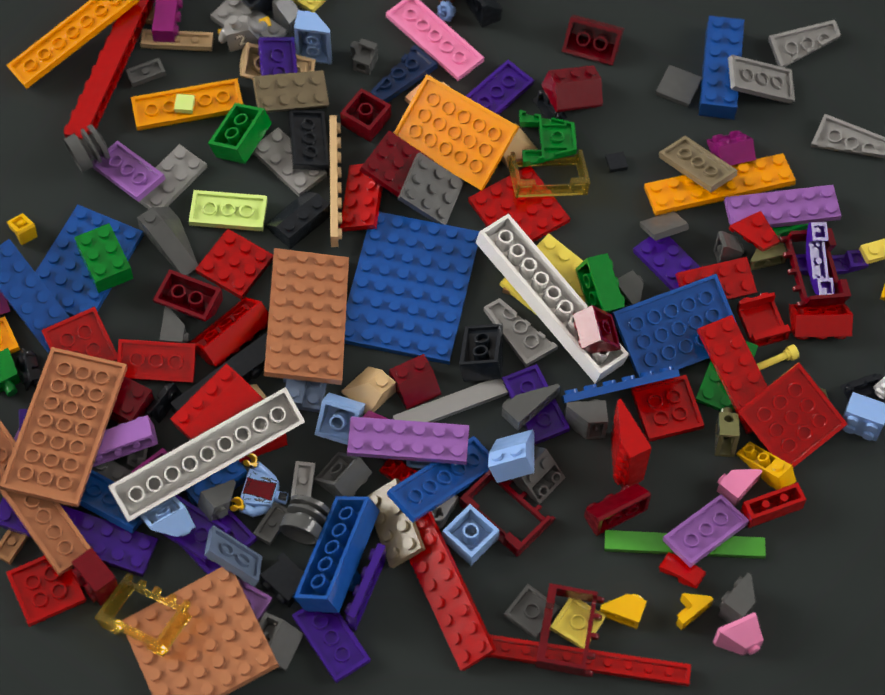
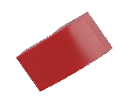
M388 459L379 472L391 481L396 478L402 482L416 473L417 470L406 466L401 460Z
M670 552L667 553L659 565L660 572L678 578L679 583L696 589L706 575V572L697 565H693L690 568L678 555Z

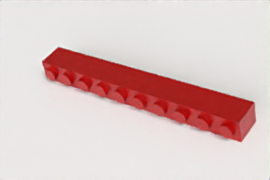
M139 0L137 4L113 22L112 31L106 37L105 46L99 52L98 61L92 67L89 80L85 82V89L78 97V104L71 112L69 123L64 127L65 137L76 134L79 139H82L80 130L84 129L89 135L87 126L90 124L97 129L155 0Z

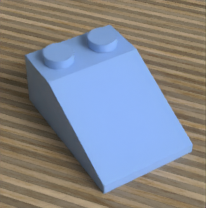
M533 429L496 439L489 451L488 468L497 483L534 473Z

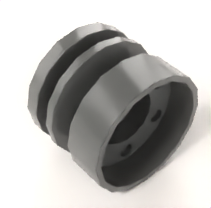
M92 124L87 126L89 135L84 129L80 130L82 139H79L76 134L63 139L69 153L82 173L93 167L91 158L94 157L98 163L102 162L100 153L105 160L110 158L106 142Z
M293 495L287 507L288 513L284 515L279 529L285 536L296 542L316 545L322 531L321 526H324L330 509L324 503L312 497Z

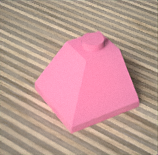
M754 612L718 628L713 641L714 645L740 655L747 653L751 655L758 652L764 640L756 613Z

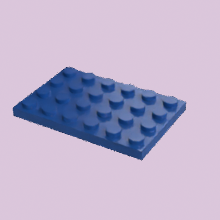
M78 204L35 272L71 317L94 306L98 312L112 289L110 288L98 293L77 249L74 237L110 223L127 261H129L144 236L143 231Z
M717 274L611 313L626 351L629 353L628 356L637 378L641 377L640 373L653 370L654 374L660 373L659 369L673 366V370H679L710 358L697 333V329L733 315Z

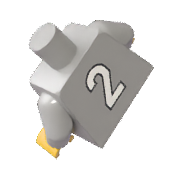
M231 15L228 20L224 21V28L218 29V40L220 43H226L227 41L230 52L243 49L247 42L258 45V38L262 37L261 33L268 26H272L269 16L259 19V22H256L247 15L241 17Z

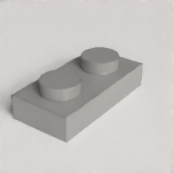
M295 462L291 497L293 495L312 496L315 463Z

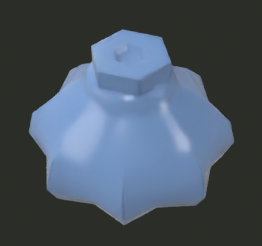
M441 1L437 7V15L442 21L450 22L455 16L456 8L452 6L450 1Z

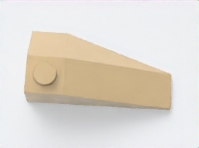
M247 42L242 49L240 77L252 79L254 76H261L259 48L257 44ZM296 54L297 72L314 71L316 59Z

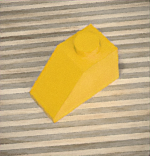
M626 594L602 604L600 612L605 614L607 619L637 629L647 601L643 600L639 595Z

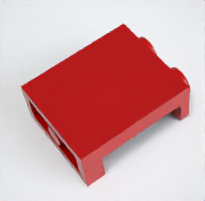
M765 292L753 298H743L737 306V313L749 342L758 345V347L787 340L791 332L789 325H784L774 301L776 296L774 292Z

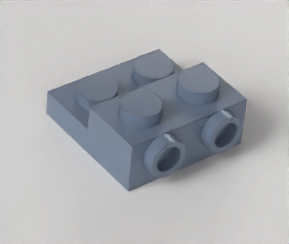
M283 378V382L286 383L285 387L298 410L320 413L327 383Z

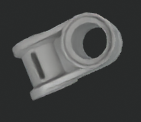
M453 496L431 511L439 529L445 525L450 514L455 509L459 499L458 496Z

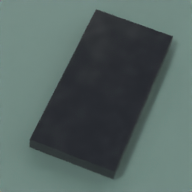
M289 110L292 168L295 170L329 171L330 162L325 111Z

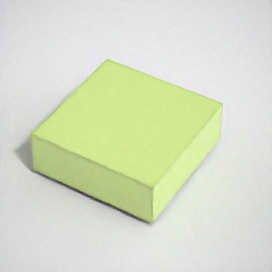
M177 94L174 112L193 114L195 95Z

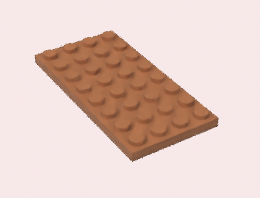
M274 248L264 376L337 385L342 384L349 257Z
M51 347L0 483V489L79 507L126 374L127 364Z

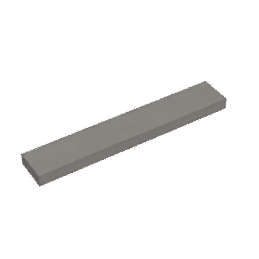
M502 379L488 380L393 415V420L436 422L506 396L508 391Z

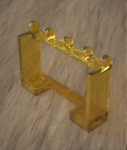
M578 150L575 157H563L531 165H577L579 177L571 178L570 184L536 185L535 179L520 180L518 167L523 166L522 159H516L514 152L507 156L515 198L588 194L590 179L582 150Z
M127 573L95 616V619L104 629L117 635L119 632H122L141 641L147 650L164 657L191 618V615L187 612L190 607V601L184 600L179 605L175 603L177 598L175 594L171 593L168 598L160 596V587L156 586L152 591L145 589V580L141 579L135 584L131 582L133 575ZM134 590L177 610L157 639L114 618Z

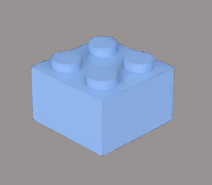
M852 392L843 414V418L848 425L843 430L849 434L854 433L862 436L866 440L876 441L885 423V403Z
M469 504L442 531V536L446 544L472 566L499 539V529Z

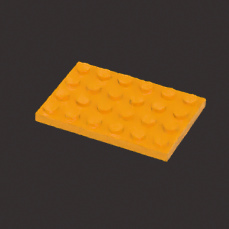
M426 74L393 133L449 172L476 188L483 190L518 131L519 126Z

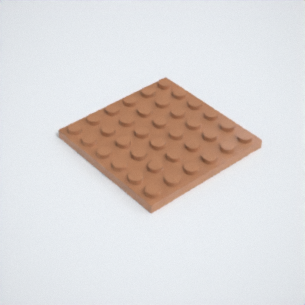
M224 567L209 573L120 621L152 695H228L279 667L277 659L237 576L225 570Z

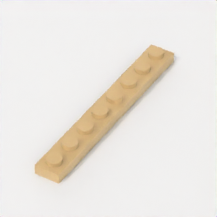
M330 115L331 247H339L338 240H342V228H338V224H342V213H338V209H342V197H338V193H342L341 182H338V178H341V167H338V163H341V152H338V148H341V137H337V134L341 133V123H337V115Z

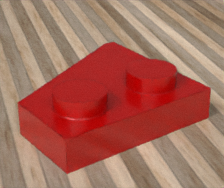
M762 211L729 226L731 232H737L743 236L745 241L754 244L762 252L778 245L780 242Z

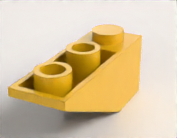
M750 441L736 453L751 469L762 470L761 478L776 490L797 482L792 465Z

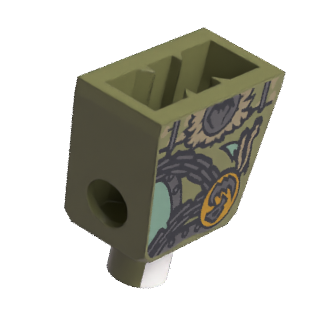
M725 407L718 413L715 426V456L734 457L740 437L739 414L733 413L731 408Z

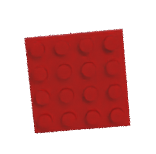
M527 166L468 197V202L486 227L509 213L533 242L570 222L568 214L531 166Z
M799 362L737 411L768 452L789 463L793 468L848 425Z

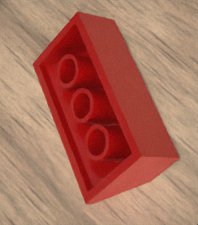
M244 297L189 343L197 344L196 353L207 364L215 367L226 361L230 354L239 351L241 345L251 341L259 330H263L268 326L269 312L261 301Z

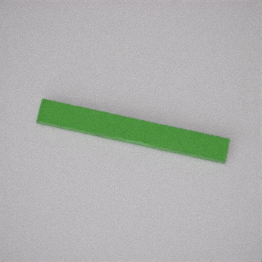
M605 530L604 551L667 554L670 552L675 554L662 541L663 536L667 533ZM732 536L707 556L765 559V537Z

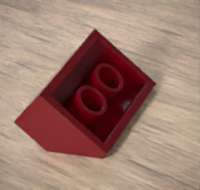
M572 15L562 52L613 65L620 47L624 28Z
M594 65L549 70L541 84L556 112L600 107L603 104L602 78Z
M169 269L153 302L207 321L216 314L223 301L221 288Z
M638 483L632 486L626 485L620 492L607 495L603 501L588 505L585 509L584 518L594 534L598 536L604 533L605 530H610L646 511L651 493Z

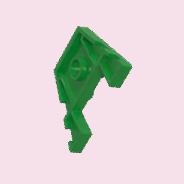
M519 110L520 127H539L541 150H522L523 167L577 154L574 122L553 117L552 119L542 118L540 114L529 115L526 114V111Z

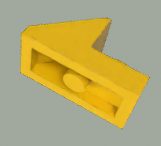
M22 213L7 221L9 228L16 234L21 245L37 237L34 223L25 214Z
M683 593L680 601L686 608L677 615L676 625L678 628L683 630L710 608L714 599L711 596Z

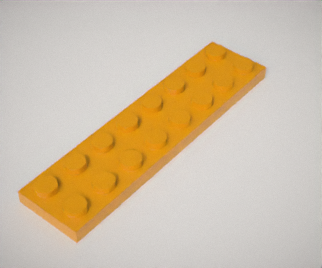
M89 0L6 66L23 86L28 89L137 4L139 0Z
M781 153L732 165V167L737 169V176L711 193L685 175L645 183L644 190L654 214L657 216L672 211L675 212L724 201L725 197L756 194L795 185L796 179L784 154Z

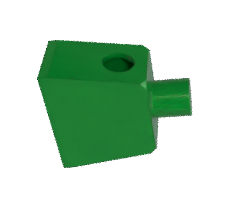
M6 348L0 351V393L5 391L6 395L11 397L18 392L15 385L20 383V378L10 350Z

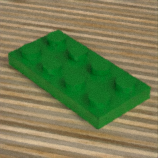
M746 341L754 358L758 345ZM710 360L695 400L720 412L725 407L733 410L734 407Z

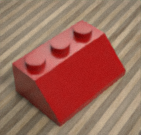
M789 304L791 332L798 339L804 340L808 339V337H816L817 339H827V337L845 339L848 336H852L853 313L846 304L798 308L797 304Z

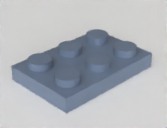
M213 525L208 532L204 555L209 560L224 567L225 570L240 577L244 582L255 586L259 582L263 556Z

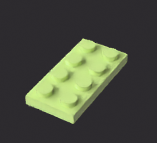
M194 190L189 225L263 231L268 198L263 195Z

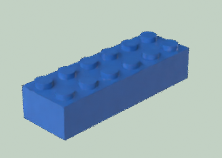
M709 16L699 116L735 119L739 91L731 90L728 58L731 55L742 56L743 19Z
M335 497L294 595V599L305 611L340 612L380 512L370 497Z

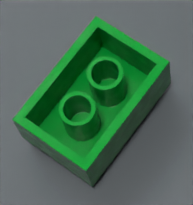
M234 103L208 144L217 158L246 164L272 122L264 108Z
M110 223L74 237L77 249L98 293L134 279L131 267Z
M608 253L588 257L575 268L588 307L594 305L610 314L625 307V299L620 293L619 280L614 274L613 262L609 258Z

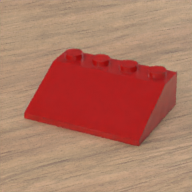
M226 363L170 420L189 440H192L262 401L263 398Z
M619 399L611 429L613 479L617 485L623 488L626 485L632 486L644 480L652 447L622 399Z

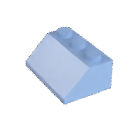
M298 10L294 25L296 54L316 59L318 63L332 64L330 29L316 13Z

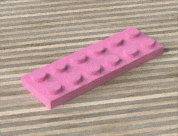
M402 0L386 12V17L457 81L484 62V57L420 0Z

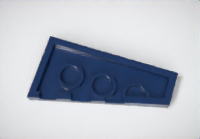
M414 44L409 54H405L401 58V62L390 70L391 73L373 88L371 94L388 103L423 79L426 74L428 75L438 68L437 63Z

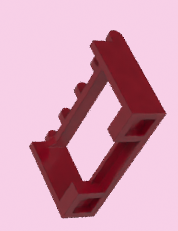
M827 228L829 241L825 242L828 275L829 278H833L835 294L807 297L792 242L806 241L807 230L791 231L787 236L779 238V243H785L787 252L783 253V257L789 258L792 269L787 271L788 275H794L797 286L792 287L793 292H799L801 301L796 303L798 308L844 304L851 297L847 279H838L831 251L837 245L832 228Z
M489 469L460 497L459 506L465 509L471 504L499 529L498 540L514 555L519 557L556 518L553 515L551 517L549 515L544 517L539 513L542 506L540 504L535 508L525 500L528 494L525 491L521 495L515 492L510 487L513 483V480L510 479L497 484L541 523L522 542L512 533L503 531L480 510V505L472 499L491 480L496 482Z
M549 583L535 667L592 677L593 671L586 670L587 659H595L596 654L588 652L590 639H599V634L591 633L593 620H602V615L595 614L594 612L596 603L603 604L605 598L599 597L596 591ZM556 596L592 602L582 665L545 658Z

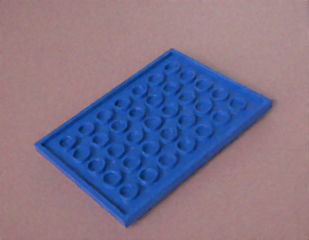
M379 212L377 229H367L346 305L344 344L414 358L424 354L429 361L450 365L478 249L476 240L480 231Z

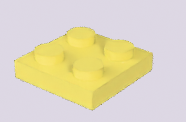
M569 598L550 626V630L577 647L584 649L591 606L582 600ZM596 609L594 613L602 615V620H593L591 633H596L606 619V615Z

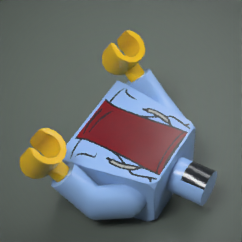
M249 453L247 457L251 459V462L244 460L243 464L253 467L252 469L249 468L241 497L231 499L236 505L230 506V510L237 511L239 509L241 513L256 517L266 514L272 508L274 501L286 505L289 493L279 491L280 485L277 477L266 466L257 461L255 454Z

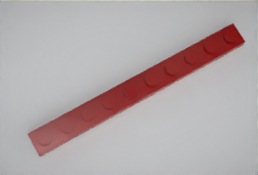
M490 635L497 651L487 657L536 664L539 642ZM548 643L545 658L582 665L584 649ZM588 650V652L596 654L595 659H587L586 670H591L593 673L689 686L691 664Z

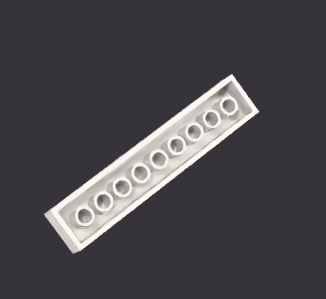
M509 213L479 232L476 244L595 384L625 363L629 353L621 344L620 350L590 353L579 346V336L574 327L575 320L573 314L587 308V304Z
M285 387L109 485L108 488L127 522L303 424L305 420Z

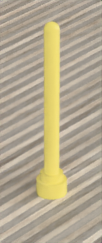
M792 344L787 346L783 353L759 362L757 366L759 370H762L784 360L794 361L800 358L797 347Z

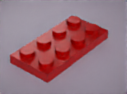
M363 164L349 165L342 209V224H340L342 232L377 229L383 187L359 171Z
M747 257L675 274L679 287L717 274L727 300L757 293Z
M118 339L117 362L127 364L128 368L125 374L127 378L194 383L197 344Z

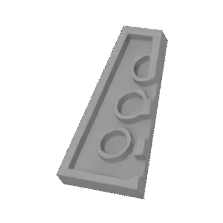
M831 20L771 35L768 41L777 65L786 67L839 39L841 34L836 21Z
M824 114L810 146L885 158V137Z
M500 298L484 307L483 311L493 324H503L504 339L525 367L530 366L558 349L557 344L549 341L546 335L533 328L530 322L522 319L514 309Z

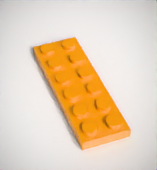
M238 78L131 97L137 131L227 115L234 103L243 104ZM177 94L195 95L193 114L174 112Z

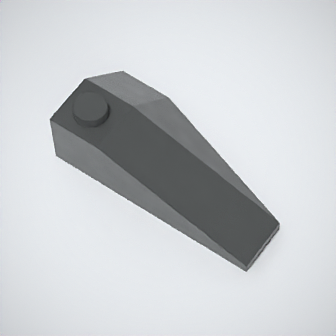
M152 207L137 217L140 230L143 231L145 236L178 273L189 276L195 272L198 263L182 222L170 207Z

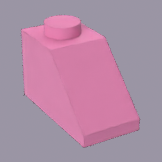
M760 469L731 470L727 475L724 473L717 482L719 484L717 492L736 506L759 481L763 471Z

